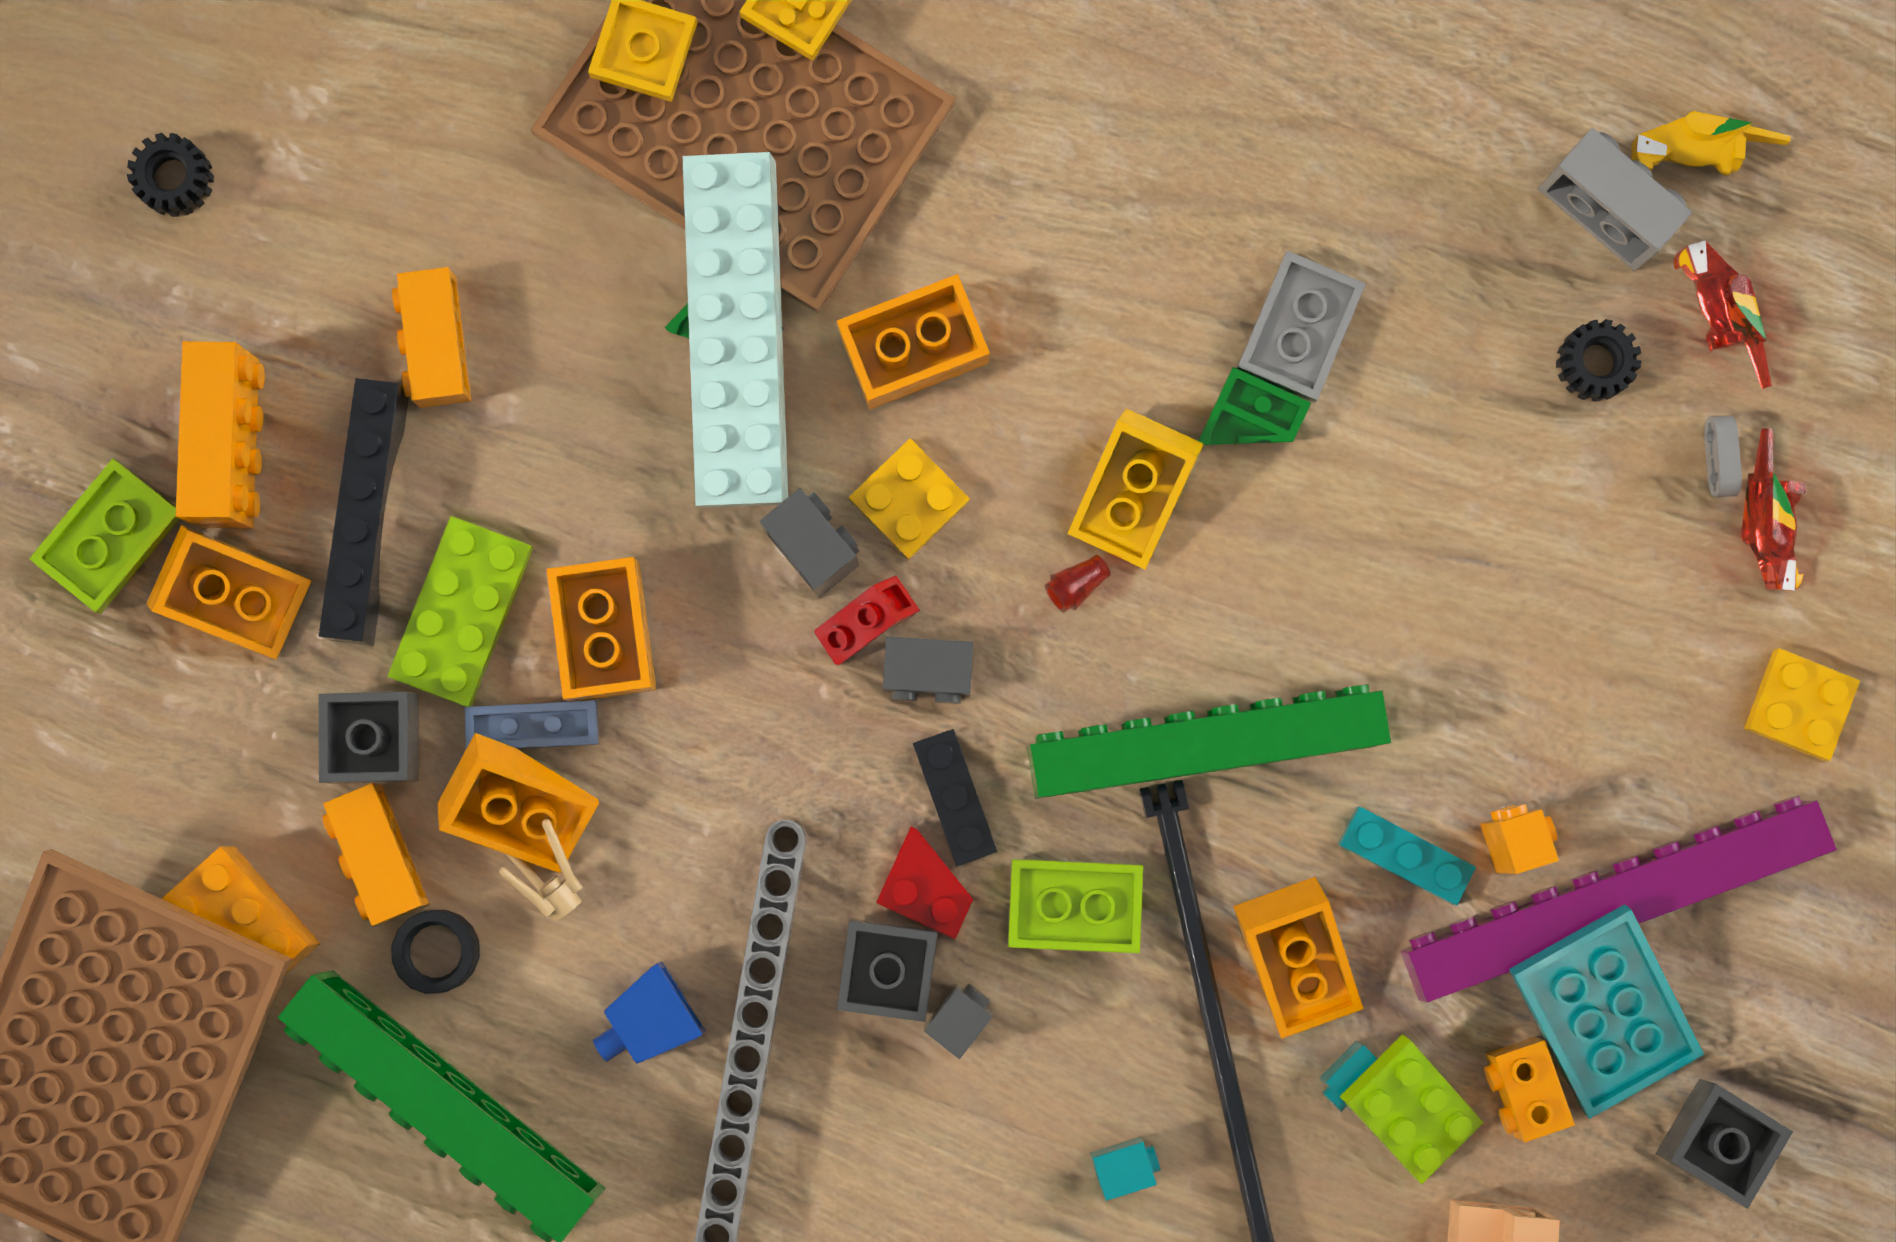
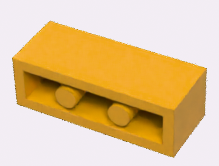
M449 267L397 273L398 287L392 288V299L396 313H401L403 329L397 330V341L401 355H406L408 371L402 372L405 396L411 397V400L420 408L471 402L457 277Z
M370 783L323 803L327 813L322 816L324 827L331 839L337 838L343 853L338 857L339 864L345 877L348 880L353 879L359 893L358 896H355V904L364 921L369 919L371 926L382 925L430 905L382 784Z

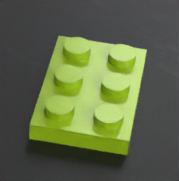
M112 458L29 560L95 613L102 614L180 518L176 517L175 505L120 461Z
M1012 859L1008 947L1140 953L1143 865Z
M1403 1034L1340 1096L1346 1105L1421 1185L1484 1123L1414 1043Z

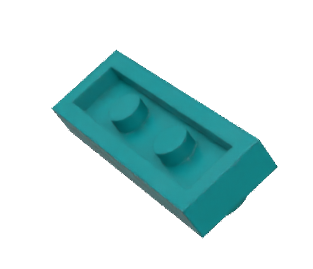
M1360 806L1356 807L1337 844L1454 906L1458 905L1476 869L1474 865Z

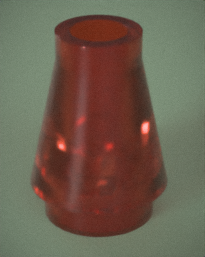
M1096 554L1086 561L1052 574L1050 576L1051 580L1045 584V590L1052 603L1061 612L1065 613L1069 609L1077 610L1105 579L1111 576V572L1106 562Z

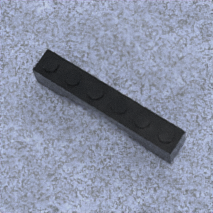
M355 378L318 636L330 641L374 646L380 606L379 573L384 513L394 463L404 435L409 397L405 396L403 386L399 383Z

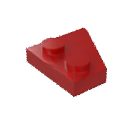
M911 826L876 903L956 939L973 902V898L921 833Z

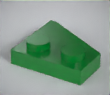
M1232 367L1198 441L1204 445L1293 442L1311 402Z

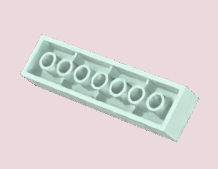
M770 152L683 156L695 505L702 508L780 505L788 498L776 161Z

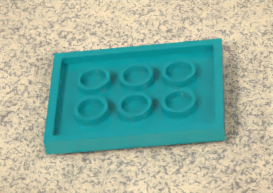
M1625 904L1509 969L1582 1112L1589 1119L1704 1055L1632 910Z

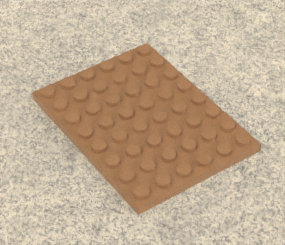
M642 0L697 18L698 23L673 100L670 102L590 78L588 71L606 19L605 17L530 129L532 134L684 230L683 156L770 152L776 161L781 291L819 314L955 105L956 98L837 24L812 61L742 19L739 11L747 0Z
M53 849L43 851L0 960V1212L63 1242H177L292 958Z

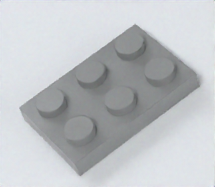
M1286 251L1237 369L1315 403L1319 398L1366 283Z

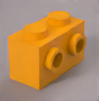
M1526 804L1510 805L1491 811L1492 820L1480 823L1496 873L1519 874L1559 861L1553 844L1554 841H1557L1556 828L1550 816H1544L1542 809L1528 810Z
M1532 1037L1485 1053L1489 1064L1484 1067L1485 1077L1491 1090L1499 1092L1504 1107L1498 1111L1507 1134L1513 1133L1515 1138L1528 1142L1575 1125L1545 1040Z

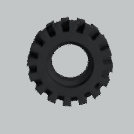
M163 133L155 134L157 140L155 142H152L147 137L141 141L145 148L141 151L135 147L132 152L137 157L136 161L128 160L127 168L132 171V174H127L128 182L134 186L131 188L132 191L142 202L159 214L165 215V212H167L171 217H179V211L186 215L193 213L191 206L196 204L200 208L205 204L200 199L201 196L205 194L210 197L212 189L208 186V182L214 183V175L209 171V169H212L210 161L190 140L185 137L182 139L178 134L170 133L169 138ZM169 160L182 162L186 169L183 183L172 190L159 188L156 182L158 168Z
M1598 319L1592 320L1569 334L1564 339L1565 342L1559 347L1557 354L1561 355L1556 360V368H1561L1562 372L1558 377L1561 382L1566 379L1569 383L1566 389L1570 393L1575 390L1579 392L1577 398L1585 400L1591 397V402L1600 401L1603 398L1607 400L1629 387L1628 385L1636 379L1637 374H1635V371L1641 368L1642 362L1637 360L1636 356L1641 354L1640 346L1633 347L1632 342L1636 340V337L1633 333L1626 336L1623 333L1626 327L1622 324L1614 327L1612 326L1613 320L1605 319L1601 323H1598ZM1600 345L1611 352L1614 365L1608 375L1596 376L1585 368L1583 355L1589 346Z

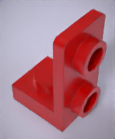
M895 575L872 585L816 628L814 633L836 665H840L888 629L911 618L920 609Z

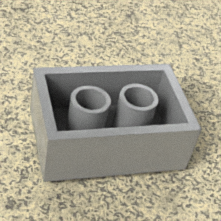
M1593 127L1538 188L1540 192L1633 271L1660 251L1692 214V211L1685 206L1686 202L1679 193L1661 186L1652 178V173L1647 166L1637 160L1629 159L1619 150L1618 143L1610 135L1604 132H1597Z

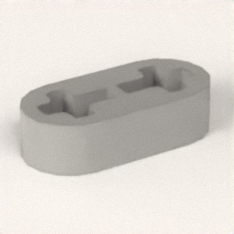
M1731 415L1708 417L1704 428V442L1710 493L1713 497L1737 496L1741 490L1742 472L1736 420Z

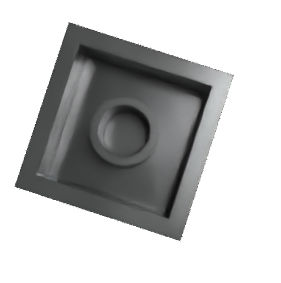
M799 488L759 522L766 535L820 598L859 566L856 556L859 549L857 548L858 544L843 526L835 530L828 522L832 519L829 514L830 511L817 494L813 492L807 496Z
M410 692L319 694V783L419 782L417 694Z
M849 920L837 1010L926 1022L937 931Z
M1699 1079L1655 1154L1729 1201L1748 1209L1793 1131L1718 1084Z

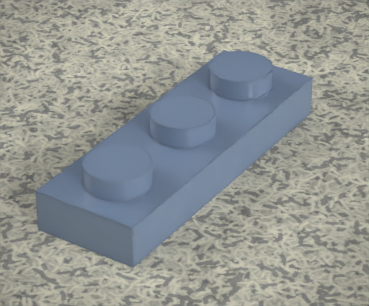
M596 700L464 707L466 749L475 733L516 749L599 745L598 701Z

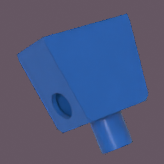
M661 961L646 971L604 1010L607 1019L613 1027L594 1038L593 1043L606 1062L627 1049L633 1060L638 1064L703 1035L706 1030Z

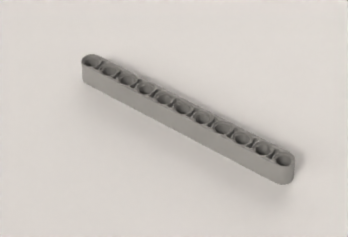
M780 820L773 823L765 836L695 1242H710L706 1236V1228L713 1224L722 1225L727 1229L729 1233L728 1242H738L807 844V835L804 828L791 820ZM783 827L793 828L798 835V844L790 852H782L775 845L774 837L776 832ZM776 870L784 871L791 880L789 891L781 896L771 893L767 887L768 876ZM766 914L777 915L783 923V931L776 939H769L760 931L759 923ZM767 958L773 962L775 976L771 981L761 982L753 976L752 965L756 959ZM759 1002L766 1007L768 1018L765 1024L754 1026L746 1020L744 1010L748 1003ZM743 1046L755 1048L760 1055L759 1066L754 1069L742 1068L737 1061L738 1049ZM736 1090L747 1092L752 1099L751 1110L746 1113L735 1112L729 1104L730 1094ZM727 1135L740 1137L745 1145L744 1153L738 1157L726 1155L721 1147L723 1137ZM723 1179L731 1181L737 1189L736 1198L731 1201L720 1200L714 1193L715 1182Z

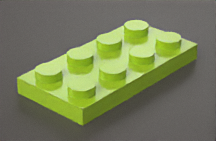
M450 516L387 677L463 706L472 707L534 547Z

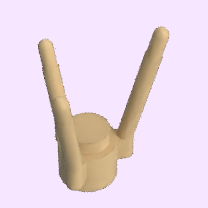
M545 819L542 821V825L565 880L561 881L558 876H554L544 883L524 860L508 854L506 855L537 890L536 892L533 891L505 867L499 870V874L530 900L545 918L549 916L553 922H557L581 903L582 900L576 892L583 886L574 876L550 820Z

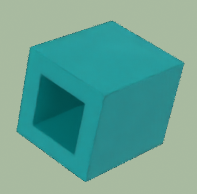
M1355 1041L1319 1077L1327 1086L1322 1093L1340 1112L1348 1107L1340 1096L1377 1058L1364 1044Z
M1140 1137L1090 1152L1101 1191L1106 1201L1157 1185L1153 1173L1161 1171L1155 1149L1153 1145L1145 1147Z

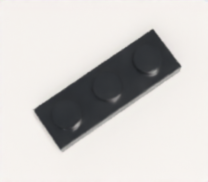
M954 729L914 742L913 746L956 867L996 853V846Z

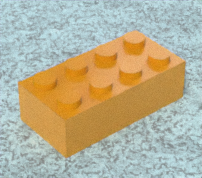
M182 341L176 517L200 528L253 529L254 517H258L260 513V496L255 491V475H259L261 472L262 456L260 449H256L257 432H261L263 428V411L261 406H258V389H263L265 371L263 364L259 363V359L236 342Z

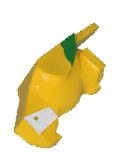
M1692 111L1685 117L1638 134L1631 143V159L1643 163L1650 171L1654 168V165H1658L1662 161H1670L1688 167L1712 165L1721 174L1728 176L1736 173L1745 160L1746 141L1787 145L1791 140V136L1750 126L1752 122Z

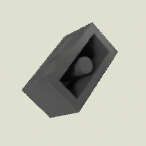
M886 636L883 692H892L891 700L917 701L918 694L935 695L936 703L961 704V696L970 697L973 642Z
M968 983L965 989L955 984L925 1023L924 1032L960 1060L993 1017L991 1010L987 1008L990 1004L989 998L970 983Z

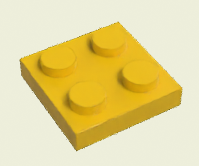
M611 0L588 73L590 78L672 102L698 23L697 18L642 0Z
M911 438L848 497L858 510L908 561L970 502V498Z
M1773 649L1744 729L1822 761H1831L1860 680L1783 649Z

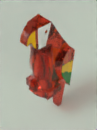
M1706 240L1680 249L1674 258V268L1676 270L1682 268L1685 274L1694 282L1699 308L1710 325L1709 331L1706 334V342L1710 352L1740 342L1745 343L1762 389L1772 386L1763 342L1767 340L1751 279L1734 270Z
M1763 428L1761 429L1754 473H1748L1741 538L1746 545L1751 547L1755 554L1768 590L1795 591L1802 584L1804 573L1798 572L1794 551L1797 538L1795 506L1800 501L1801 495L1806 494V483L1780 481L1777 479L1773 472V429Z

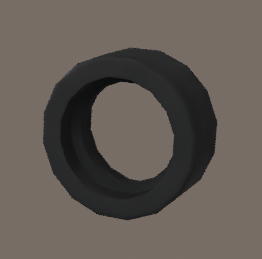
M449 910L423 911L408 918L397 930L391 945L392 964L398 977L409 988L424 994L448 992L463 985L474 973L480 958L479 939L473 926L463 916ZM441 925L449 928L457 935L461 944V958L458 966L451 973L443 977L431 978L423 975L414 967L410 957V947L414 937L422 929Z

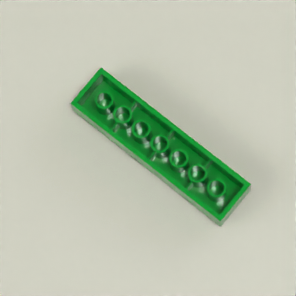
M1369 684L1357 685L1335 691L1336 697L1326 699L1325 691H1318L1293 697V704L1283 705L1282 698H1272L1249 704L1250 711L1239 712L1238 704L1211 708L1212 710L1207 711V717L1195 719L1194 711L1181 712L1164 717L1165 724L1153 726L1151 718L1125 721L1121 724L1122 730L1108 732L1107 724L1081 728V730H1078L1079 737L1064 739L1063 731L1039 734L1035 737L1036 743L1030 744L1027 747L1035 799L1390 744L1391 737L1383 690L1370 692Z
M334 970L312 974L277 1017L287 1025L284 1032L291 1039L303 1046H306L307 1043L312 1045L322 1053L319 1056V1060L327 1068L338 1074L342 1071L347 1073L357 1081L354 1084V1088L362 1096L373 1102L377 1099L391 1109L389 1116L397 1124L407 1130H410L412 1127L426 1137L424 1144L432 1152L442 1158H445L447 1155L461 1165L459 1172L468 1181L477 1186H481L482 1183L496 1193L494 1200L503 1209L511 1214H516L517 1211L523 1214L532 1222L529 1225L530 1229L544 1241L551 1242L554 1239L556 1242H563L606 1189Z

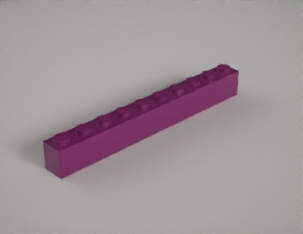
M1800 796L1781 800L1774 803L1776 811L1761 816L1759 811L1738 816L1733 819L1736 825L1723 831H1720L1719 826L1703 829L1693 834L1694 842L1680 846L1678 841L1660 845L1652 849L1655 856L1639 861L1638 856L1622 859L1612 864L1613 872L1599 876L1597 871L1579 875L1571 879L1574 886L1559 892L1556 886L1536 891L1531 894L1532 902L1519 907L1516 901L1501 904L1490 909L1492 917L1478 922L1475 916L1458 920L1450 924L1451 932L1436 937L1434 931L1409 939L1411 947L1400 950L1418 1000L1428 1003L1510 972L1509 969L1624 904L1632 910L1638 924L1836 851L1837 848L1818 800L1801 801Z

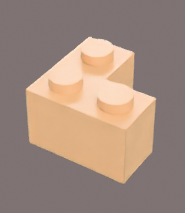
M1450 1199L1447 1242H1559L1560 1220L1538 1207Z

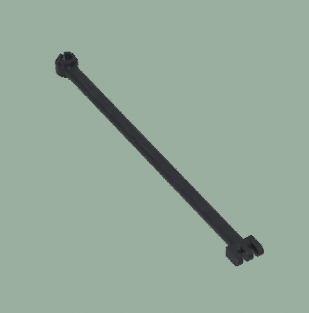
M1182 779L1173 781V791L1176 799L1169 800L1166 784L1156 785L1159 802L1153 804L1149 788H1140L1139 792L1145 819L1157 816L1251 1239L1252 1242H1275L1178 811L1189 809Z

